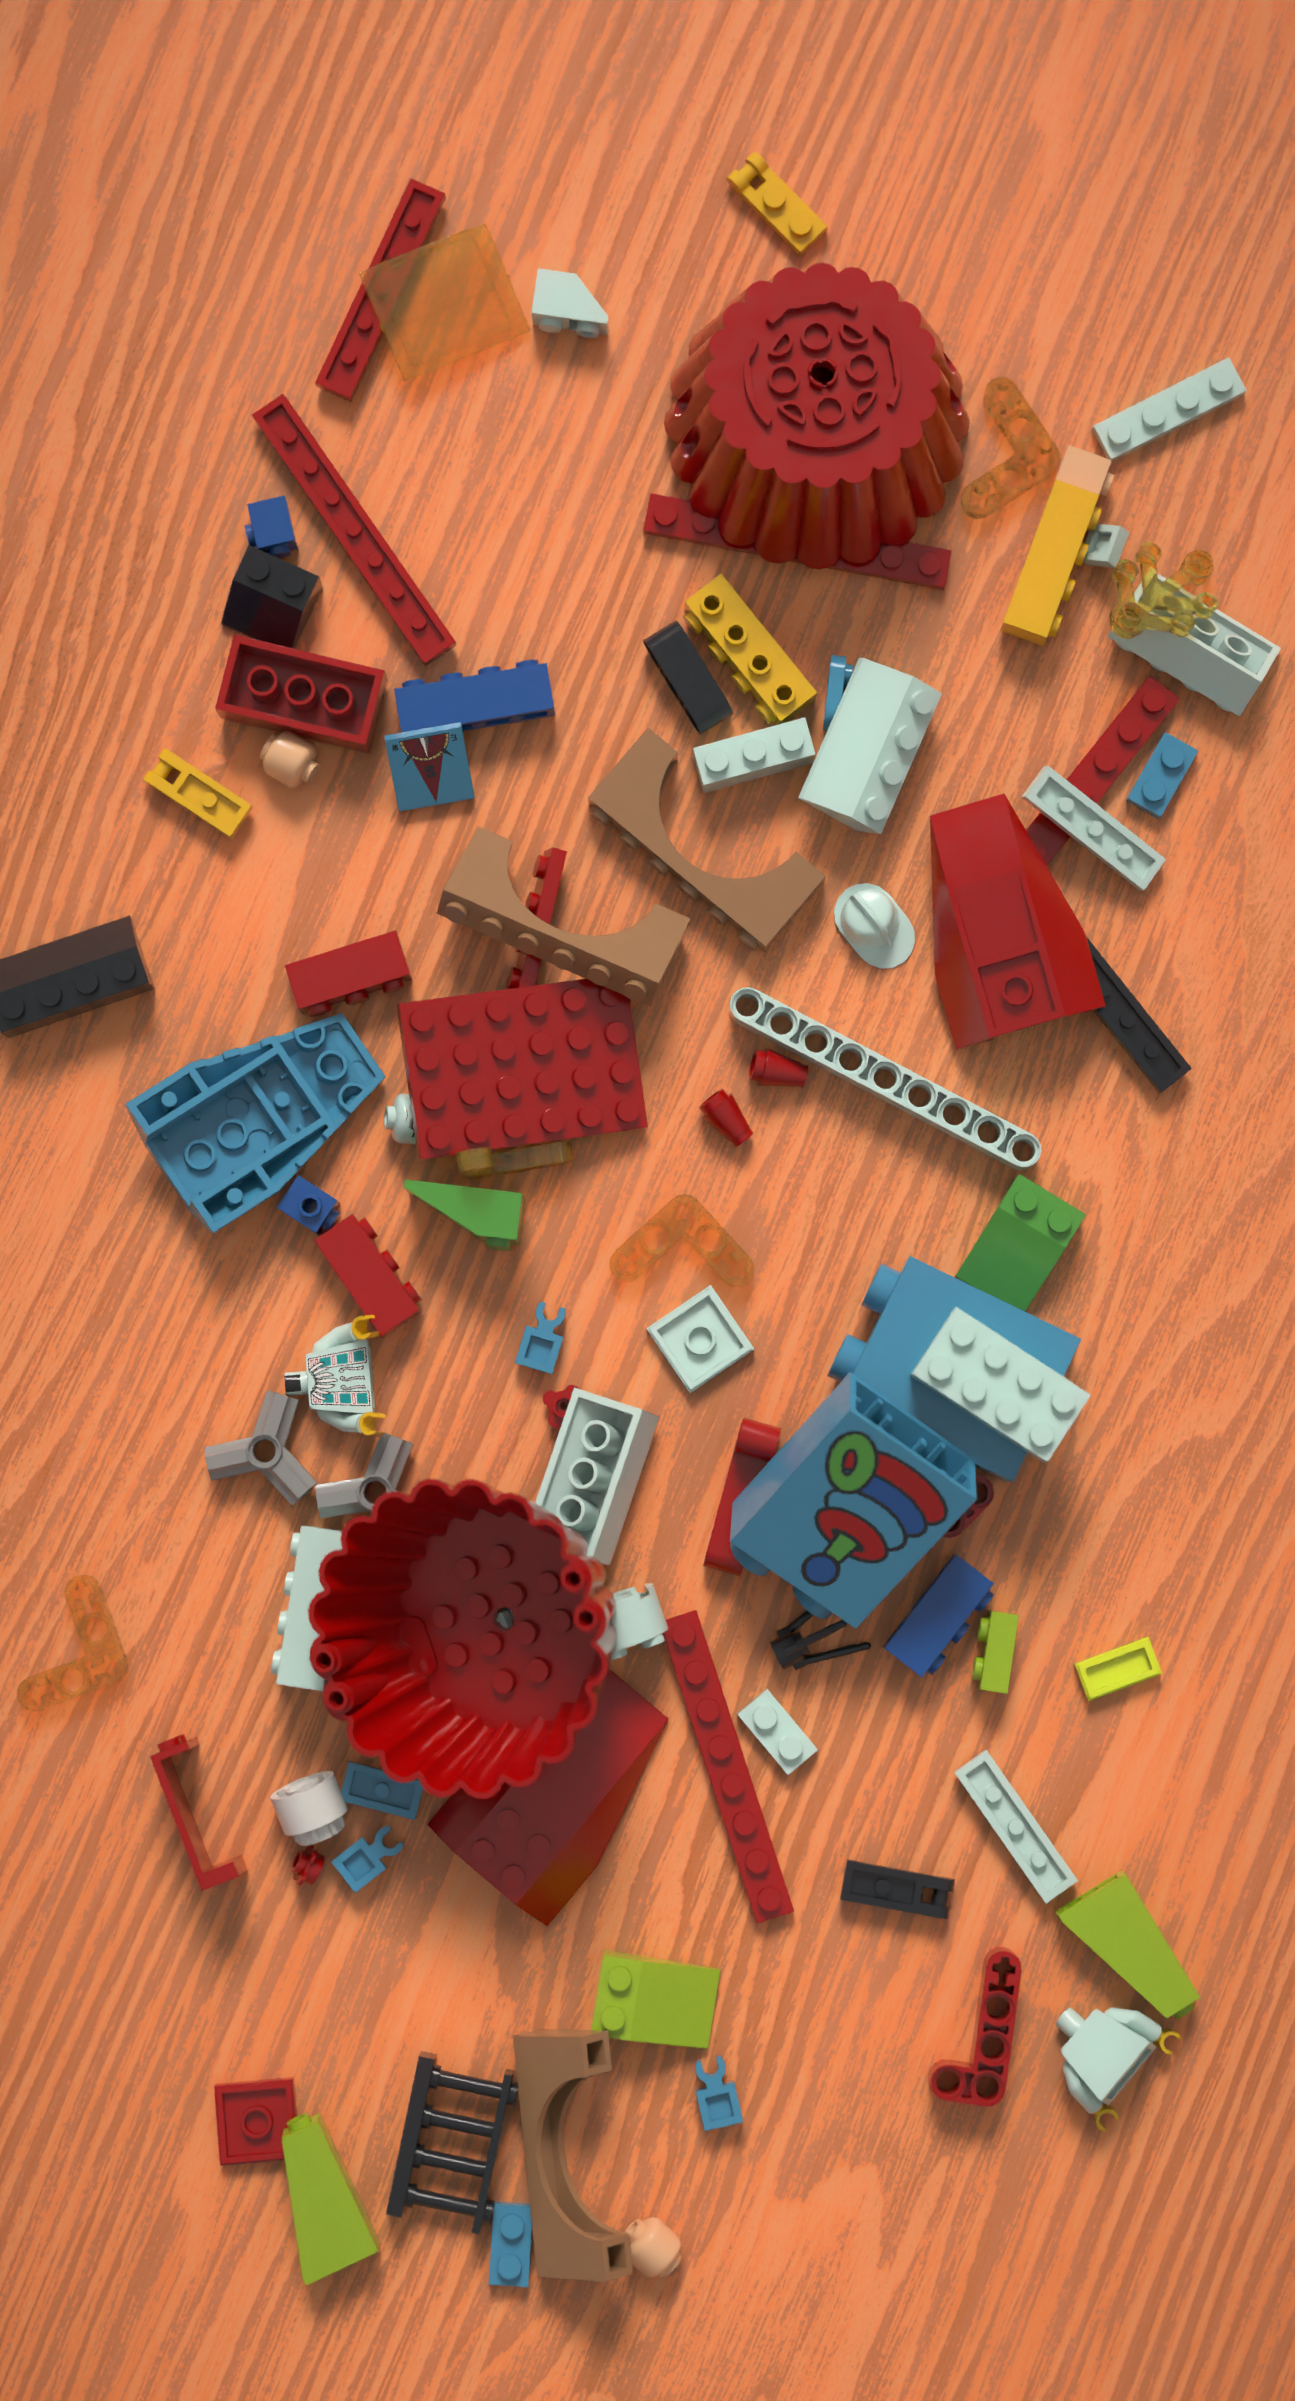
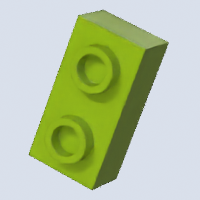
M988 1610V1617L980 1618L977 1640L984 1642L982 1657L975 1656L972 1670V1680L978 1681V1689L1008 1694L1019 1615Z

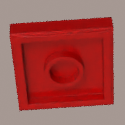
M294 2077L215 2084L214 2093L220 2166L285 2160L282 2145L283 2131L288 2128L287 2122L297 2117Z

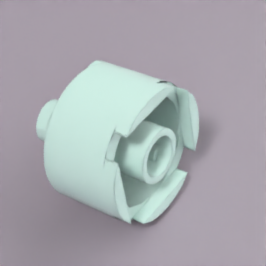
M653 1583L644 1584L646 1592L637 1593L635 1587L612 1593L616 1601V1609L610 1622L615 1627L617 1640L611 1660L627 1655L626 1648L640 1643L642 1648H648L665 1641L663 1633L668 1630V1626Z

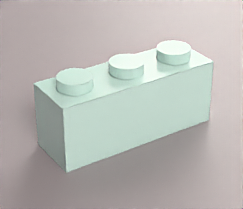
M805 717L693 748V760L703 793L812 764L816 755Z

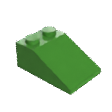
M1018 1174L955 1277L1018 1309L1026 1311L1086 1214L1021 1174Z
M405 1179L404 1188L409 1194L479 1240L486 1241L485 1246L488 1249L510 1251L511 1244L520 1245L525 1198L522 1193Z

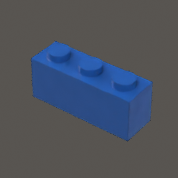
M953 1554L883 1645V1648L920 1677H923L926 1672L933 1675L946 1658L941 1653L950 1640L957 1644L970 1627L965 1622L974 1609L980 1613L992 1599L994 1594L989 1589L994 1583L957 1554Z

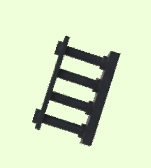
M421 2051L418 2057L386 2215L401 2218L405 2207L412 2208L413 2204L475 2217L472 2233L480 2234L482 2223L490 2225L495 2201L489 2200L487 2197L506 2105H515L518 2082L512 2081L514 2070L510 2069L505 2070L503 2083L441 2070L442 2066L434 2065L437 2054ZM440 2086L499 2099L495 2122L433 2110L434 2105L426 2104L429 2088L437 2090V2087ZM430 2125L491 2138L486 2162L425 2149L424 2144L418 2143L421 2128L429 2129ZM421 2165L483 2178L478 2201L418 2189L417 2184L410 2183L413 2167L420 2169Z

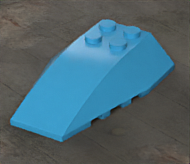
M341 1013L295 1028L291 1032L276 1037L274 1035L239 1049L237 1047L222 1052L221 1055L206 1060L203 1058L191 1062L127 1102L125 1107L146 1149L184 1205L214 1234L278 1193L386 1076Z

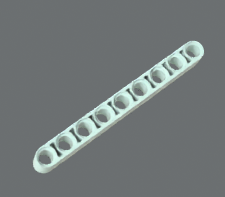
M750 987L741 988L733 994L729 1007L730 1015L733 1021L751 1032L1012 1169L1019 1171L1027 1170L1040 1158L1042 1152L1041 1144L1031 1133ZM742 998H751L757 1003L758 1011L752 1016H743L736 1009L737 1002ZM776 1016H785L790 1019L792 1029L787 1034L780 1035L772 1030L770 1022ZM815 1033L820 1034L825 1038L827 1047L818 1053L811 1052L805 1045L807 1036ZM849 1051L856 1053L861 1060L860 1067L854 1071L845 1070L839 1062L841 1054ZM885 1069L893 1073L895 1077L894 1086L889 1089L878 1087L874 1082V1074L877 1071ZM919 1087L926 1090L929 1095V1103L924 1107H916L911 1104L908 1098V1093L911 1089ZM952 1105L959 1107L964 1115L963 1122L959 1125L948 1124L943 1118L944 1108ZM986 1123L993 1125L998 1131L997 1141L994 1143L981 1141L977 1132L980 1125ZM1022 1141L1029 1144L1032 1149V1158L1025 1162L1017 1160L1012 1153L1014 1143Z

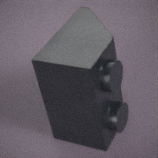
M249 545L232 580L221 624L252 639L295 649L323 589L319 576Z

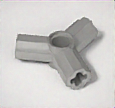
M267 1390L252 1437L204 1447L206 1464L211 1480L260 1470L292 1506L306 1496L318 1482L285 1447L300 1400ZM263 1440H270L276 1449L274 1458L269 1462H262L256 1456L257 1445Z
M384 1433L378 1440L364 1477L316 1484V1499L320 1518L366 1511L372 1514L374 1504L366 1496L367 1487L372 1482L380 1481L386 1487L387 1492H398L396 1488L414 1444Z

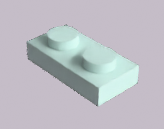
M768 1689L737 1713L787 1775L818 1750Z

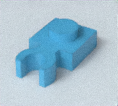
M541 1301L536 1308V1318L539 1322L536 1329L526 1326L515 1363L553 1375L564 1339L563 1336L553 1333L555 1328L563 1323L566 1311L565 1308L560 1307L558 1316L554 1320H547L543 1315L546 1303Z
M390 1825L382 1827L376 1833L374 1843L371 1845L363 1836L331 1861L354 1893L387 1868L381 1860L384 1855L394 1856L403 1849L405 1844L402 1841L394 1847H387L384 1844V1835L392 1829Z
M721 2055L716 2056L718 2069L712 2074L706 2073L703 2070L701 2060H697L695 2065L697 2076L706 2083L705 2088L696 2089L705 2131L743 2122L734 2081L722 2082L726 2067Z

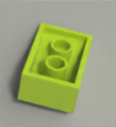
M604 1950L591 2030H608L609 2038L708 2049L721 1969Z

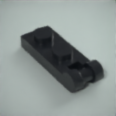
M847 1859L840 1900L949 1919L950 1906H947L949 1891L953 1892L955 1879ZM923 1887L934 1889L931 1903L921 1901Z

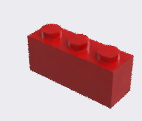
M396 930L285 965L298 1010L301 1014L309 1012L310 1017L326 1014L332 1011L331 1005L346 1001L347 1005L361 1003L369 999L368 993L383 989L384 994L399 991L406 987V981L412 980Z
M351 1214L314 1241L365 1315H375V1318L369 1321L374 1329L379 1331V1336L384 1338L421 1313L416 1304L422 1301V1299L409 1281L402 1285L394 1273L400 1269L399 1265L387 1249L380 1253L372 1241L378 1235L367 1219L364 1217L358 1221L356 1216Z

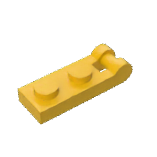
M753 152L745 160L746 165L740 171L734 170L726 180L732 189L801 256L827 232L828 226L768 166L762 156L757 152ZM757 176L763 184L755 191L749 182Z
M163 748L157 757L160 761L153 771L148 770L142 780L232 839L253 809V806L168 749ZM172 769L180 773L173 785L165 780Z

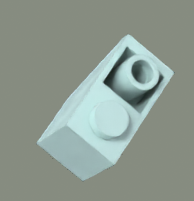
M538 268L531 311L533 325H539V329L553 333L560 332L561 329L575 330L578 335L587 338H597L599 334L608 335V315L577 274Z

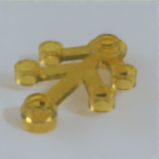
M1153 542L1142 543L1135 558L1140 565L1143 598L1135 603L1132 584L1139 573V569L1133 561L1128 559L1120 560L1112 572V577L1117 582L1119 603L1115 604L1110 611V627L1112 631L1125 639L1134 638L1142 634L1145 629L1170 632L1178 637L1188 636L1195 626L1193 615L1201 619L1211 618L1218 608V600L1215 596L1206 592L1200 593L1196 599L1172 595L1188 583L1193 585L1204 584L1214 569L1212 556L1201 549L1189 552L1181 563L1179 570L1159 585L1157 563L1162 556V550ZM1154 609L1175 612L1172 618L1149 613Z

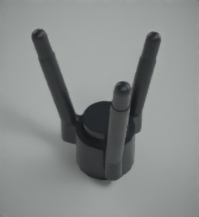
M807 1610L788 1626L776 1631L778 1638L770 1641L771 1647L783 1670L792 1665L795 1670H798L808 1664L868 1650L871 1647L869 1642H863L804 1656L810 1653L809 1645L847 1625V1622L840 1620L803 1638L800 1631L793 1634L794 1631L814 1616Z

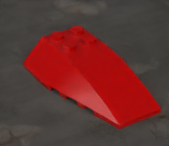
M608 1668L595 1717L589 1725L579 1730L573 1749L566 1759L559 1763H545L537 1780L530 1786L519 1788L510 1786L505 1782L493 1797L487 1799H475L460 1787L455 1794L451 1795L427 1825L458 1857L511 1902L548 1926L599 1865L669 1718Z

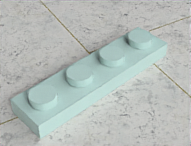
M1228 357L1093 426L1092 431L1106 458L1113 462L1245 395L1247 390Z
M1043 766L1022 795L1025 801L1138 890H1145L1166 861L1163 856L1050 766Z
M986 1749L954 1771L959 1781L1045 1903H1048L1078 1881Z

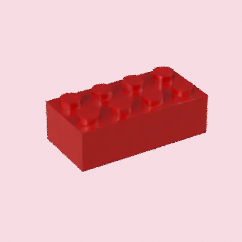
M234 635L215 710L222 719L280 733L291 731L305 739L369 754L388 679L385 670Z

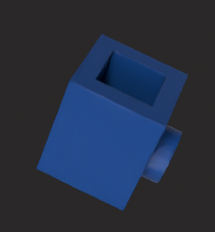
M285 495L247 504L251 524L245 525V530L250 546H257V549L279 559L290 556V551L298 549Z
M299 1175L277 1206L279 1210L317 1235H320L323 1229L328 1231L333 1228L341 1215V1212L337 1210L341 1204L339 1201Z

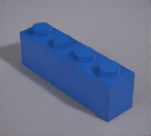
M538 660L521 661L516 664V668L502 671L499 666L485 667L478 670V675L463 677L462 673H449L440 676V681L426 684L423 679L409 680L402 683V688L394 689L401 732L461 722L462 731L464 732L555 716L547 663L539 664Z

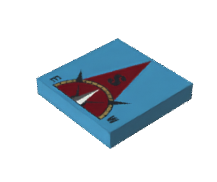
M461 722L384 735L399 812L475 798Z

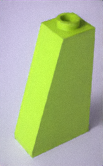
M1122 1870L1054 1911L1057 1917L1166 2018L1172 2015L1175 2019L1181 2018L1196 2007L1193 2002L1201 1997L1129 1878Z
M304 2113L287 2122L288 2128L284 2129L282 2135L302 2279L306 2286L377 2253L380 2240L320 2113L311 2117L309 2113Z

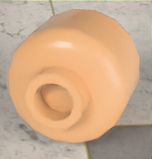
M284 731L280 734L273 733L260 753L264 772L288 788L297 787L303 781L307 784L310 783L320 766L315 761L317 756L316 747L291 731Z
M651 2217L643 2222L637 2219L625 2230L626 2233H629L632 2265L643 2276L647 2278L657 2276L663 2278L669 2275L679 2264L682 2254L679 2252L681 2240L660 2219Z

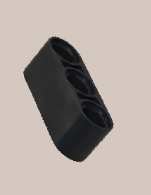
M677 620L643 640L649 655L699 734L704 733L734 715L729 702Z

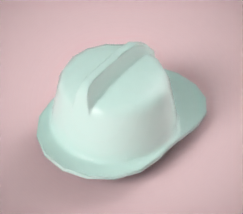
M869 883L855 884L846 889L837 899L834 908L835 923L857 954L869 965L880 969L894 968L904 963L911 955L915 944L914 928L893 898L880 886Z

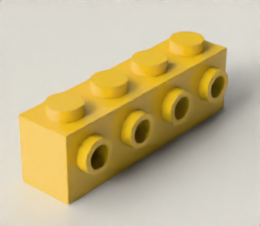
M1057 479L1055 480L1000 631L1044 646L1047 636L1055 638L1063 617L1056 614L1061 600L1069 601L1076 580L1069 578L1073 565L1081 567L1089 544L1082 542L1087 529L1095 530L1102 509L1095 507L1099 497L1098 494Z
M719 574L685 601V612L687 614L683 617L688 626L695 634L698 635L702 632L711 643L707 646L710 653L720 664L726 661L735 672L731 676L734 683L744 694L749 691L759 702L755 705L757 711L768 724L773 721L776 725L789 722L816 701L817 692L722 574Z

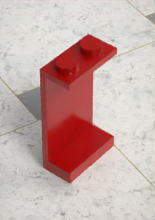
M185 1734L157 1744L159 1752L151 1755L150 1758L201 1891L239 1877L247 1870V1866L242 1855L212 1866L171 1756L199 1745L197 1737L187 1741Z

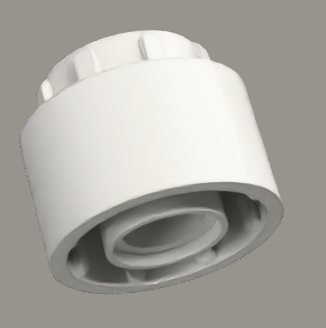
M324 1771L303 1777L283 1786L270 1796L284 1835L293 1836L295 1842L300 1844V1846L312 1845L326 1840L344 1828L345 1821L342 1815L348 1809L333 1771Z

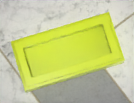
M1149 1637L1141 1638L1074 1663L1087 1701L1162 1674Z

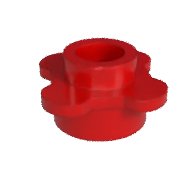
M568 1385L565 1390L558 1392L549 1390L543 1395V1403L548 1406L550 1413L548 1423L552 1427H561L566 1410H562L560 1405L562 1403L569 1404L574 1387L578 1388L575 1385Z
M308 1845L305 1851L300 1850L292 1863L291 1872L294 1873L293 1880H296V1884L299 1886L304 1882L313 1885L323 1868L325 1856L317 1853L314 1845Z

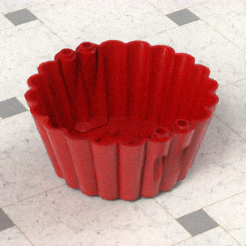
M823 262L811 265L805 273L794 267L784 268L778 271L769 281H757L751 284L728 303L715 319L692 338L689 344V358L675 370L671 377L670 388L676 402L670 407L664 420L666 433L671 440L678 443L671 455V468L679 479L692 484L689 491V501L693 509L705 517L718 518L719 531L729 543L737 546H746L754 543L759 555L770 563L780 564L788 562L797 556L802 564L817 570L830 567L840 556L849 562L865 563L878 554L882 543L901 545L908 542L917 530V517L927 518L937 514L942 509L946 501V490L943 483L955 479L963 469L964 457L958 441L967 434L970 421L967 411L958 399L963 387L962 377L944 353L943 343L935 330L916 306L904 301L891 283L880 280L871 283L866 272L857 267L845 268L838 273L835 267ZM815 368H829L833 372V379L827 382V385L815 381L811 376Z
M427 1478L418 1482L412 1488L410 1495L395 1491L383 1493L376 1499L372 1507L371 1517L358 1516L349 1520L341 1532L342 1550L330 1552L320 1563L319 1579L324 1591L316 1594L311 1600L308 1608V1619L312 1628L319 1634L310 1648V1662L318 1676L327 1680L323 1689L325 1708L332 1717L339 1721L348 1722L347 1735L353 1749L364 1756H379L383 1771L396 1782L409 1783L418 1778L422 1787L435 1797H449L455 1794L461 1787L468 1795L475 1799L493 1797L505 1782L510 1786L519 1788L530 1786L537 1780L545 1763H559L566 1759L573 1749L579 1730L589 1725L595 1717L617 1640L615 1627L610 1622L616 1609V1601L613 1594L608 1589L602 1587L606 1578L605 1568L600 1560L587 1556L588 1547L584 1537L578 1532L562 1525L560 1519L555 1514L525 1497L515 1493H503L476 1479H465L453 1486L438 1479ZM502 1607L508 1608L514 1615V1624L511 1628H505L500 1622H497L498 1613Z

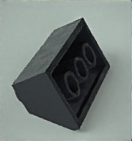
M129 915L0 959L1 1033L8 1038H12L155 989L131 916Z

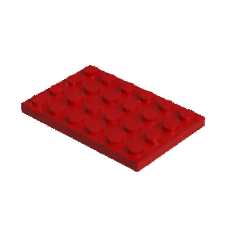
M579 979L396 1004L418 1160L648 1127L630 999L625 995L594 984L588 979Z

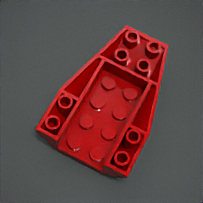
M1005 793L930 815L935 978L956 1050L990 1041L994 1037L1063 1017H1072L1106 1007L1085 931Z

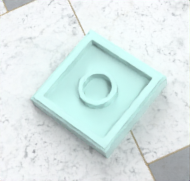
M711 1285L646 1328L689 1393L754 1350Z

